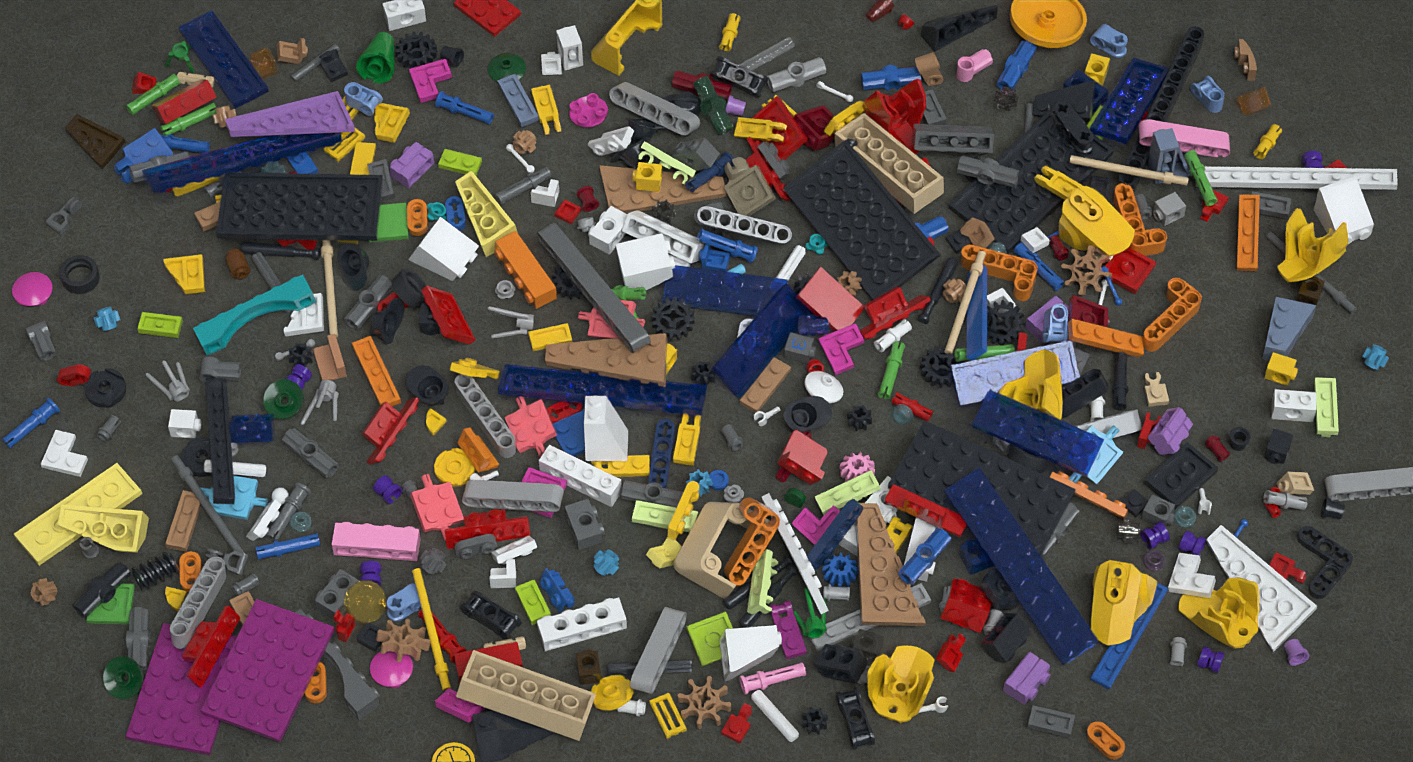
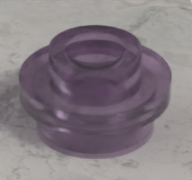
M1152 550L1145 555L1144 564L1149 570L1158 571L1164 567L1165 557L1160 551ZM1156 559L1158 563H1153L1151 560Z

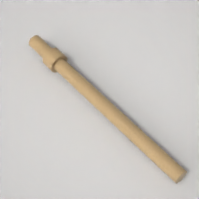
M1073 155L1070 158V163L1160 180L1165 184L1176 183L1187 186L1188 183L1187 177L1176 176L1171 172L1165 171V173Z
M322 240L321 256L324 258L330 335L335 334L338 337L332 269L333 247L330 244V240Z
M978 251L975 263H972L971 275L944 351L946 354L953 353L978 276H981L984 268L983 262L986 256L984 251Z

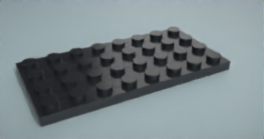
M1054 106L996 160L1001 166L1019 170L1018 181L1015 187L995 182L987 185L979 182L976 178L949 203V209L966 222L971 218L985 222L995 238L992 242L1007 254L1021 242L1023 234L1035 229L1064 201L1063 198L1035 182L1034 177L1038 174L1050 180L1041 172L1044 166L1059 171L1082 184L1098 168L1070 163L1071 155L1106 162L1114 154V149L1095 135L1092 141V151L1088 154L1078 153L1054 123Z
M846 140L783 188L850 272H857L856 278H862V281L859 283L873 300L895 287H901L941 256Z
M224 173L216 236L220 239L377 241L383 175Z
M925 420L888 483L889 489H891L892 485H897L969 519L967 525L1038 558H1041L1076 491L1075 488Z

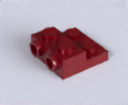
M824 105L795 114L794 116L795 121L808 139L804 144L807 147H811L814 151L828 147L831 140L835 139V132L830 136L824 132L832 118L835 117Z
M1073 295L1069 298L1068 322L1071 319L1107 327L1109 323V308Z

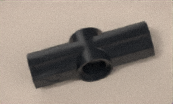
M117 561L102 576H96L90 581L87 591L72 604L73 608L81 617L87 618L102 602L107 603L114 597L116 589L131 576V572L122 562Z

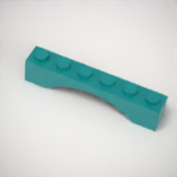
M302 274L298 277H293L280 286L273 287L266 293L255 296L243 304L237 305L225 313L218 314L207 322L200 323L193 329L206 355H210L225 348L236 331L255 317L281 310L300 311L316 303V300Z

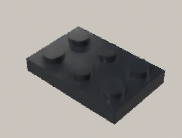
M1187 442L1145 479V485L1163 500L1175 504L1174 509L1176 510L1218 472V467Z

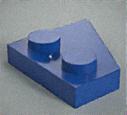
M585 410L553 423L557 436L554 438L561 450L574 457L585 453Z

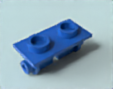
M545 568L539 581L542 589L550 597L552 605L557 608L559 613L562 612L566 605L568 608L574 606L575 598L569 589H560L565 587L560 574L555 572V570L549 571L548 568Z

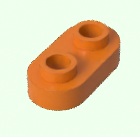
M414 199L407 205L408 231L413 236H422L428 230L427 205L420 199Z
M192 551L184 553L179 561L181 587L187 592H190L194 585H189L188 583L196 581L202 570L200 556ZM191 562L195 563L193 566H188Z
M319 662L315 672H319V675L312 676L305 691L306 699L311 703H320L327 696L326 669L321 662ZM315 691L320 692L317 696H314L312 694Z
M1093 722L1088 726L1087 739L1101 753L1113 760L1122 757L1125 743L1103 722ZM1098 732V733H1100L1102 736H1101V737H1096V736H1094V733ZM1115 747L1117 751L1113 752L1109 748Z

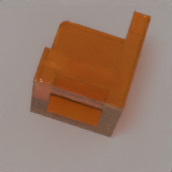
M268 47L250 54L252 66L260 81L278 73L276 60Z
M1265 87L1237 97L1243 115L1251 114L1271 105Z

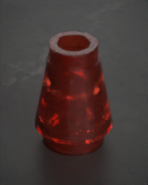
M877 0L866 14V17L874 23L892 12V8H894L893 2L891 0Z

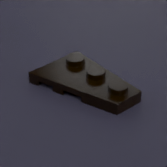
M78 114L65 127L66 132L102 170L125 143L124 137Z

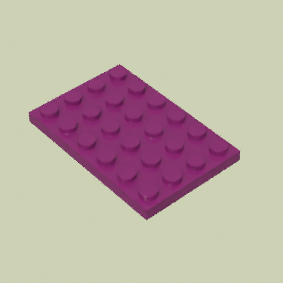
M256 599L208 694L201 713L281 742L335 631L334 627Z
M163 623L128 727L126 739L210 755L221 721L202 714L201 709L237 637L230 636L203 687H197L187 677V673L194 662H186L181 657L186 648L179 649L172 645L171 624Z

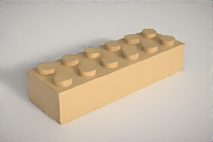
M865 113L835 132V148L848 138L856 140L858 144L853 147L856 153L889 193L914 214L944 193V178Z
M475 650L472 652L456 697L578 741H580L596 696L595 693Z

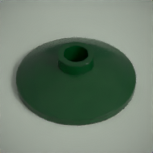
M513 53L499 54L492 58L488 64V74L495 82L513 74L520 80L526 72L524 60Z
M288 379L273 382L266 389L263 397L265 410L276 419H288L295 416L300 411L304 401L300 386ZM288 398V403L282 404V401Z
M120 656L112 659L106 665L103 673V682L106 690L113 697L122 700L130 699L140 691L143 684V673L135 660L130 657ZM126 673L128 675V681H126L125 679Z

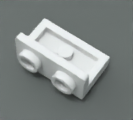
M628 126L603 133L601 138L589 141L588 146L594 153L600 156L621 151L630 144L634 130Z

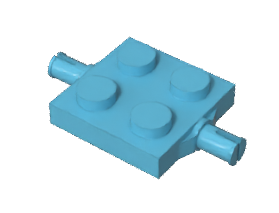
M1092 425L1089 426L1064 456L1075 469L1069 478L1070 481L1076 483L1081 476H1085L1094 484H1097L1123 453L1115 446L1112 440L1120 431L1116 426L1112 425L1106 434L1099 432Z
M234 476V504H213L212 487L211 489L200 487L206 497H209V501L216 512L222 516L248 520L254 505L266 507L268 504L267 498L256 497L258 486L256 479Z

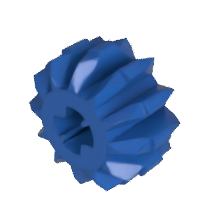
M840 552L838 557L832 554L830 559L824 561L825 566L822 567V573L824 574L825 582L830 581L831 587L835 584H838L837 587H842V584L849 587L850 582L854 583L856 581L858 568L856 567V561L851 560L850 555L843 557V554Z

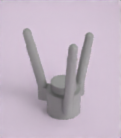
M488 307L490 311L517 318L516 327H520V330L493 334L491 338L518 334L527 335L528 330H533L534 315Z
M162 361L165 370L172 380L169 384V391L153 376L146 373V377L162 390L169 400L174 399L178 402L189 395L190 389L186 384L179 362L176 363L181 382L176 380L167 362Z
M321 381L319 389L316 390V394L303 416L301 425L305 424L315 404L319 408L322 401H330L331 399H333V421L337 420V398L339 393L336 392L337 385L333 381Z

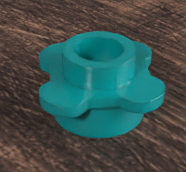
M435 202L427 205V218L430 221L439 220L440 217L446 220V208L442 203Z
M820 234L811 235L809 243H806L807 250H813L819 255L823 254L825 246H828Z

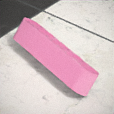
M1143 120L1139 123V140L1142 145L1151 146L1153 132L1160 129L1173 128L1182 152L1195 150L1199 155L1218 157V155L1226 157L1230 155L1229 135L1226 132L1155 120Z

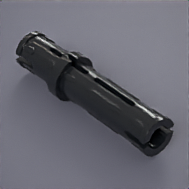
M1119 352V358L1118 353L1114 355V385L1112 386V392L1114 393L1113 407L1116 410H1122V405L1123 409L1127 408L1126 396L1129 391L1127 386L1128 355L1124 352Z

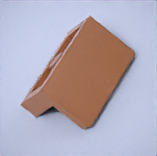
M328 335V345L313 349L322 381H331L347 376L336 335Z

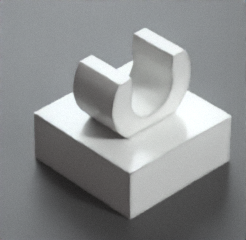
M555 52L541 54L542 75L562 74L561 54H555Z
M1038 228L1021 236V241L1032 253L1048 246L1050 241Z

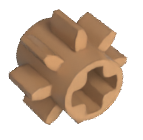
M229 105L215 108L216 114H212L214 124L219 123L220 128L226 127L225 119L236 117L235 109L230 110Z
M528 130L518 131L513 136L515 139L513 147L518 153L524 154L528 152L531 154L536 149V137L532 132Z
M843 271V276L837 277L838 283L851 295L855 296V291L862 289L859 283L862 281V278H856L857 272L851 271L849 273Z
M949 279L943 285L945 288L943 296L950 303H961L966 284L960 279Z
M43 578L32 584L33 587L30 593L34 602L40 601L41 606L56 600L57 587L53 581L48 582L47 578Z

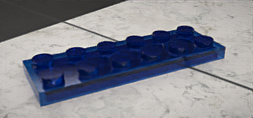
M212 10L179 26L182 36L210 75L214 77L215 82L235 109L269 92L266 83Z
M1133 57L1090 126V131L1094 135L1127 144L1160 90L1170 68Z
M675 265V268L672 269L673 277L665 281L663 304L666 303L667 297L670 301H673V298L676 297L677 302L684 299V305L690 304L693 309L778 320L783 319L788 279Z
M784 284L712 367L714 372L737 398L746 392L771 360L787 344L790 332L796 333L812 314L796 298L797 294L788 284Z
M1072 340L951 365L959 406L998 398L999 391L1006 382L1025 375V359L1043 349L1052 351L1059 357L1062 385L1072 382L1080 377Z
M989 389L972 424V427L1085 477H1088L1104 442V439L991 389Z

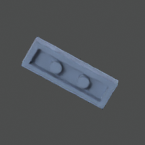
M515 74L497 80L502 94L521 127L539 121L535 108Z

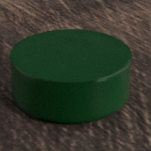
M789 488L784 495V499L788 504L798 508L802 507L806 501L804 493L796 488Z

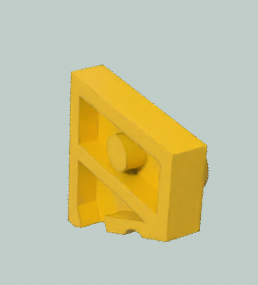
M384 103L378 104L375 107L374 116L377 139L395 143L410 114L409 109Z
M202 254L163 259L165 267L185 294L205 292Z
M471 358L452 362L450 371L472 377L486 378L488 376L498 379L500 373L498 370L477 364V360Z

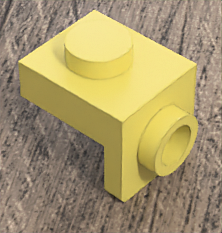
M667 537L662 546L650 548L646 555L655 566L664 568L674 565V560L682 546L676 540Z

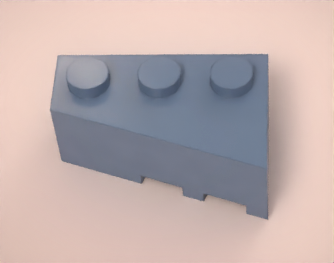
M1173 128L1160 129L1153 132L1147 165L1148 169L1165 173V171L1171 172L1176 176L1192 177ZM1153 179L1154 184L1163 183V181Z
M1276 297L1262 359L1270 360L1273 352L1287 357L1309 322L1313 319L1316 305Z

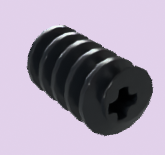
M163 552V559L155 556V563L150 559L147 560V567L143 563L139 564L140 571L135 567L132 568L133 577L141 591V586L148 590L150 589L149 582L157 586V578L165 582V574L172 578L173 570L180 574L179 567L171 553L169 555Z

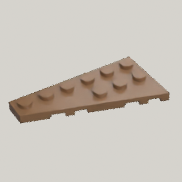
M599 165L608 208L612 206L626 214L636 210L645 211L727 197L723 177L715 176L694 192H690L685 184H682L684 180L682 174L677 175V178L673 179L675 172L662 171L660 192L636 190V182H633V171L637 169Z
M666 333L649 335L651 343L634 353L628 349L620 338L546 345L545 362L547 366L568 370L571 368L581 369L585 373L590 371L598 372L601 376L624 380L637 379L641 380V383L648 384L649 382L658 383L659 386L666 387L667 335Z
M860 503L863 506V511L856 520L861 625L925 626V619L921 616L918 602L910 588L911 585L903 582L898 575L903 565L895 552L894 543L889 537L886 523L878 504Z

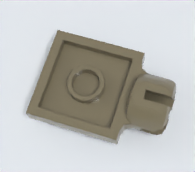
M737 157L732 159L734 167L729 162L725 165L724 171L729 178V182L724 188L738 214L750 217L776 198L760 168L757 165L750 168L745 159Z

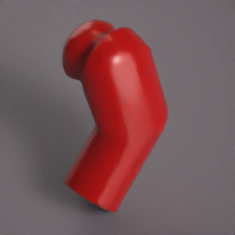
M1277 487L1270 489V491L1281 493ZM1263 501L1264 506L1273 518L1280 516L1281 510L1277 505L1267 504Z

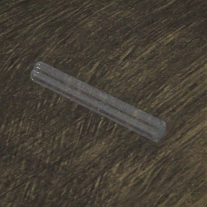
M788 37L739 64V66L752 71L795 46L794 41ZM740 73L734 74L735 79H738L739 77L743 76Z

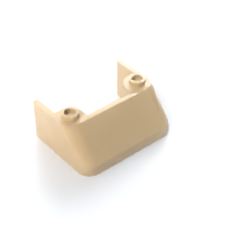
M708 502L705 504L674 560V568L679 574L721 598L729 596L736 584L718 575L721 569V561L710 551L727 520L734 524H739L746 529L750 526L751 521L746 519L739 510L740 503ZM747 509V513L753 512V510ZM765 518L764 523L770 522V520Z

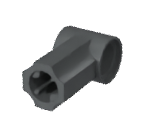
M45 321L25 328L31 344H34L40 361L53 359L57 355Z
M204 357L202 359L199 375L200 381L205 383L206 378H223L231 381L240 380L241 362H221L214 357Z

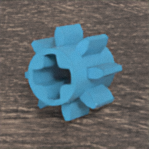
M105 307L96 311L98 315L94 317L96 327H102L103 331L117 327L116 321L120 320L118 311H112L111 307Z
M1373 344L1372 348L1367 347L1362 356L1366 358L1364 363L1378 370L1379 366L1384 367L1389 359L1388 356H1385L1387 350Z
M697 469L696 472L689 473L690 480L686 481V484L690 481L697 482L699 484L700 497L702 494L710 492L709 486L713 485V482L709 478L710 476L707 471L703 474Z
M607 549L602 552L599 550L594 556V568L601 575L605 576L609 573L613 575L619 569V557L613 551Z

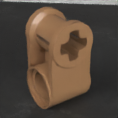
M934 52L915 58L917 69L928 86L939 85L943 82V76L939 71L940 64Z

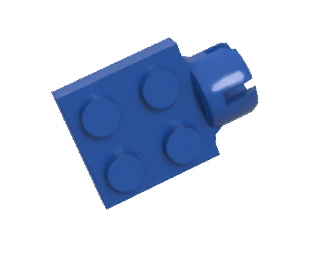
M156 128L123 148L122 151L125 157L118 161L114 168L117 175L121 174L122 178L120 179L127 184L132 181L129 172L130 165L149 161L150 158L156 156L173 155V152Z

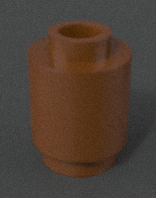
M232 249L227 252L225 262L231 276L235 279L247 277L250 273V267L244 253L239 249Z

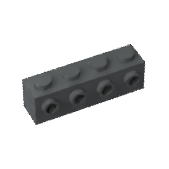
M913 124L912 144L914 150L956 151L959 153L976 152L979 154L993 153L994 132L992 127Z

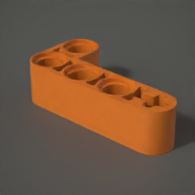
M1123 183L1118 184L1115 187L1113 197L1115 209L1135 230L1129 248L1144 256L1163 252L1167 240L1166 232L1162 229L1145 230L1131 186Z
M966 245L962 248L960 263L963 268L970 270L972 263H975L978 251H984L986 256L983 265L987 267V275L1014 282L1013 296L1015 299L1026 301L1030 298L1036 282L1038 268L1034 261L975 245Z
M1172 278L1168 282L1166 297L1173 304L1144 331L1143 348L1147 351L1153 352L1158 350L1199 311L1201 294L1180 278Z
M750 497L740 502L739 510L746 519L751 521V524L724 568L726 578L736 585H742L747 580L780 524L779 516L771 508ZM750 506H755L753 512L747 513V509ZM772 515L771 521L764 523L765 518ZM761 533V538L753 541L754 536ZM750 552V556L743 559L744 553Z

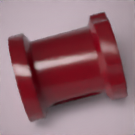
M584 186L576 193L583 203L582 209L584 212L595 210L600 205L593 195L594 190L591 186Z

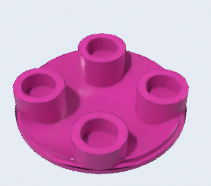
M595 93L572 101L569 106L571 120L581 127L599 125L608 114L606 103L598 98V95Z
M30 272L20 276L15 281L12 294L18 304L24 306L43 305L50 297L53 286L51 280L46 275L39 272Z
M388 651L385 654L377 653L370 664L372 678L378 684L385 687H400L412 674L413 662L411 657L406 654L402 656V661L398 662L396 661L397 653L393 651Z

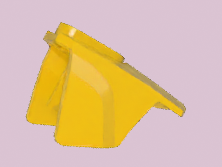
M1088 186L1078 187L1063 202L1062 216L1059 220V237L1072 248L1085 251L1091 245L1099 248L1107 256H1113L1125 251L1131 245L1135 230L1107 199L1094 188ZM1074 198H1080L1082 203L1075 202Z
M1295 209L1286 224L1285 260L1277 266L1281 276L1287 282L1306 280L1338 260L1345 253L1349 243L1347 223L1342 222L1334 233L1333 229L1330 228L1327 235L1316 238L1314 235V223L1308 224L1302 210Z
M1043 349L1026 358L1025 375L1003 385L998 394L995 412L1008 419H1014L1016 422L1027 424L1034 431L1056 429L1060 425L1062 418V383L1059 357L1052 351Z
M1109 560L1100 566H1096L1093 578L1094 595L1091 618V633L1094 637L1106 645H1115L1129 640L1134 622L1152 604L1157 580L1141 573L1131 563ZM1116 568L1121 569L1122 573L1120 576L1115 574ZM1115 588H1117L1118 596L1114 595Z
M1240 577L1228 578L1218 591L1213 589L1211 598L1183 594L1179 601V611L1202 630L1232 648H1242L1258 632V615L1260 611L1259 587L1256 582Z
M897 646L891 658L885 654L875 658L868 670L867 679L868 696L878 715L886 717L891 721L903 723L910 721L913 716L919 713L934 679L932 668L935 660L928 652L914 646ZM893 707H896L897 712L890 713L889 710L893 709Z

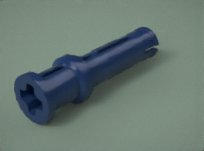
M728 152L721 154V157L715 160L711 168L704 169L685 182L687 190L694 192L715 176H722L725 172V165L728 162L732 167L735 166L732 162L734 157Z

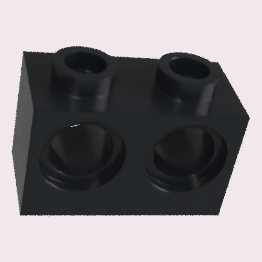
M825 644L814 665L821 676L825 678L857 684L868 662L863 656V652L858 648H846L838 644Z

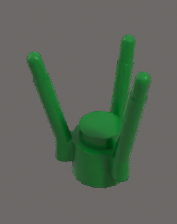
M185 41L175 44L173 50L168 53L169 56L165 67H168L172 58H175L177 61H185L190 72L193 74L194 69L188 57V50H191V47Z
M805 588L810 617L807 618L804 624L797 612L794 611L793 613L805 636L819 638L827 631L825 625L826 612L821 614V619L815 616L809 589Z

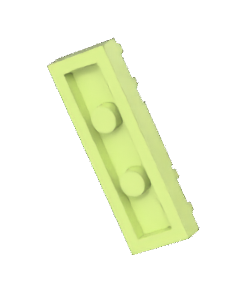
M645 141L641 146L645 151L640 153V160L645 154L650 156L648 163L653 162V156L661 160L659 164H662V166L668 169L672 166L679 170L674 173L673 179H676L677 175L682 174L684 176L682 184H685L688 180L687 175L693 177L696 172Z
M1315 378L1317 434H1321V437L1338 435L1336 378Z
M872 470L815 496V499L823 515H825L833 505L840 510L848 501L852 499L858 501L863 497L867 498L868 495L881 488Z
M636 500L632 522L668 529L676 507ZM692 511L690 517L686 516L684 520L686 522L685 532H690L698 517V511Z
M768 549L762 553L753 568L747 612L752 615L759 611L764 614L772 611V608L766 605V603L769 604L773 601L771 596H767V592L771 585L770 576L777 574V571L773 570L771 566L777 565L778 561L772 558L773 552Z

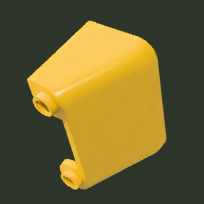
M635 0L592 49V61L619 76L624 71V65L620 62L622 60L620 48L635 30L645 33L648 29L658 31L663 25L662 0Z

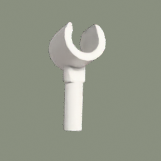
M776 407L766 413L758 411L754 414V420L756 421L762 417L763 419L758 424L759 426H764L767 423V419L778 413L780 408Z
M494 471L480 477L477 473H474L470 476V480H489L499 474L498 471Z
M1201 488L1199 489L1198 513L1201 514L1202 510H1205L1210 515L1212 503L1206 499L1204 489Z
M939 697L935 704L923 706L919 713L936 710L939 713L945 712L948 705L941 706L939 703H945L947 698Z

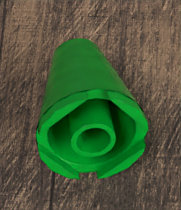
M377 33L358 58L356 68L358 74L363 79L374 80L372 83L381 84L388 82L395 72L394 39L389 33Z

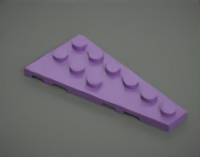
M338 91L225 119L226 127L231 137L355 132L354 124Z

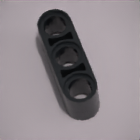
M1100 369L1089 370L1062 387V418L1070 416L1108 391L1109 386Z

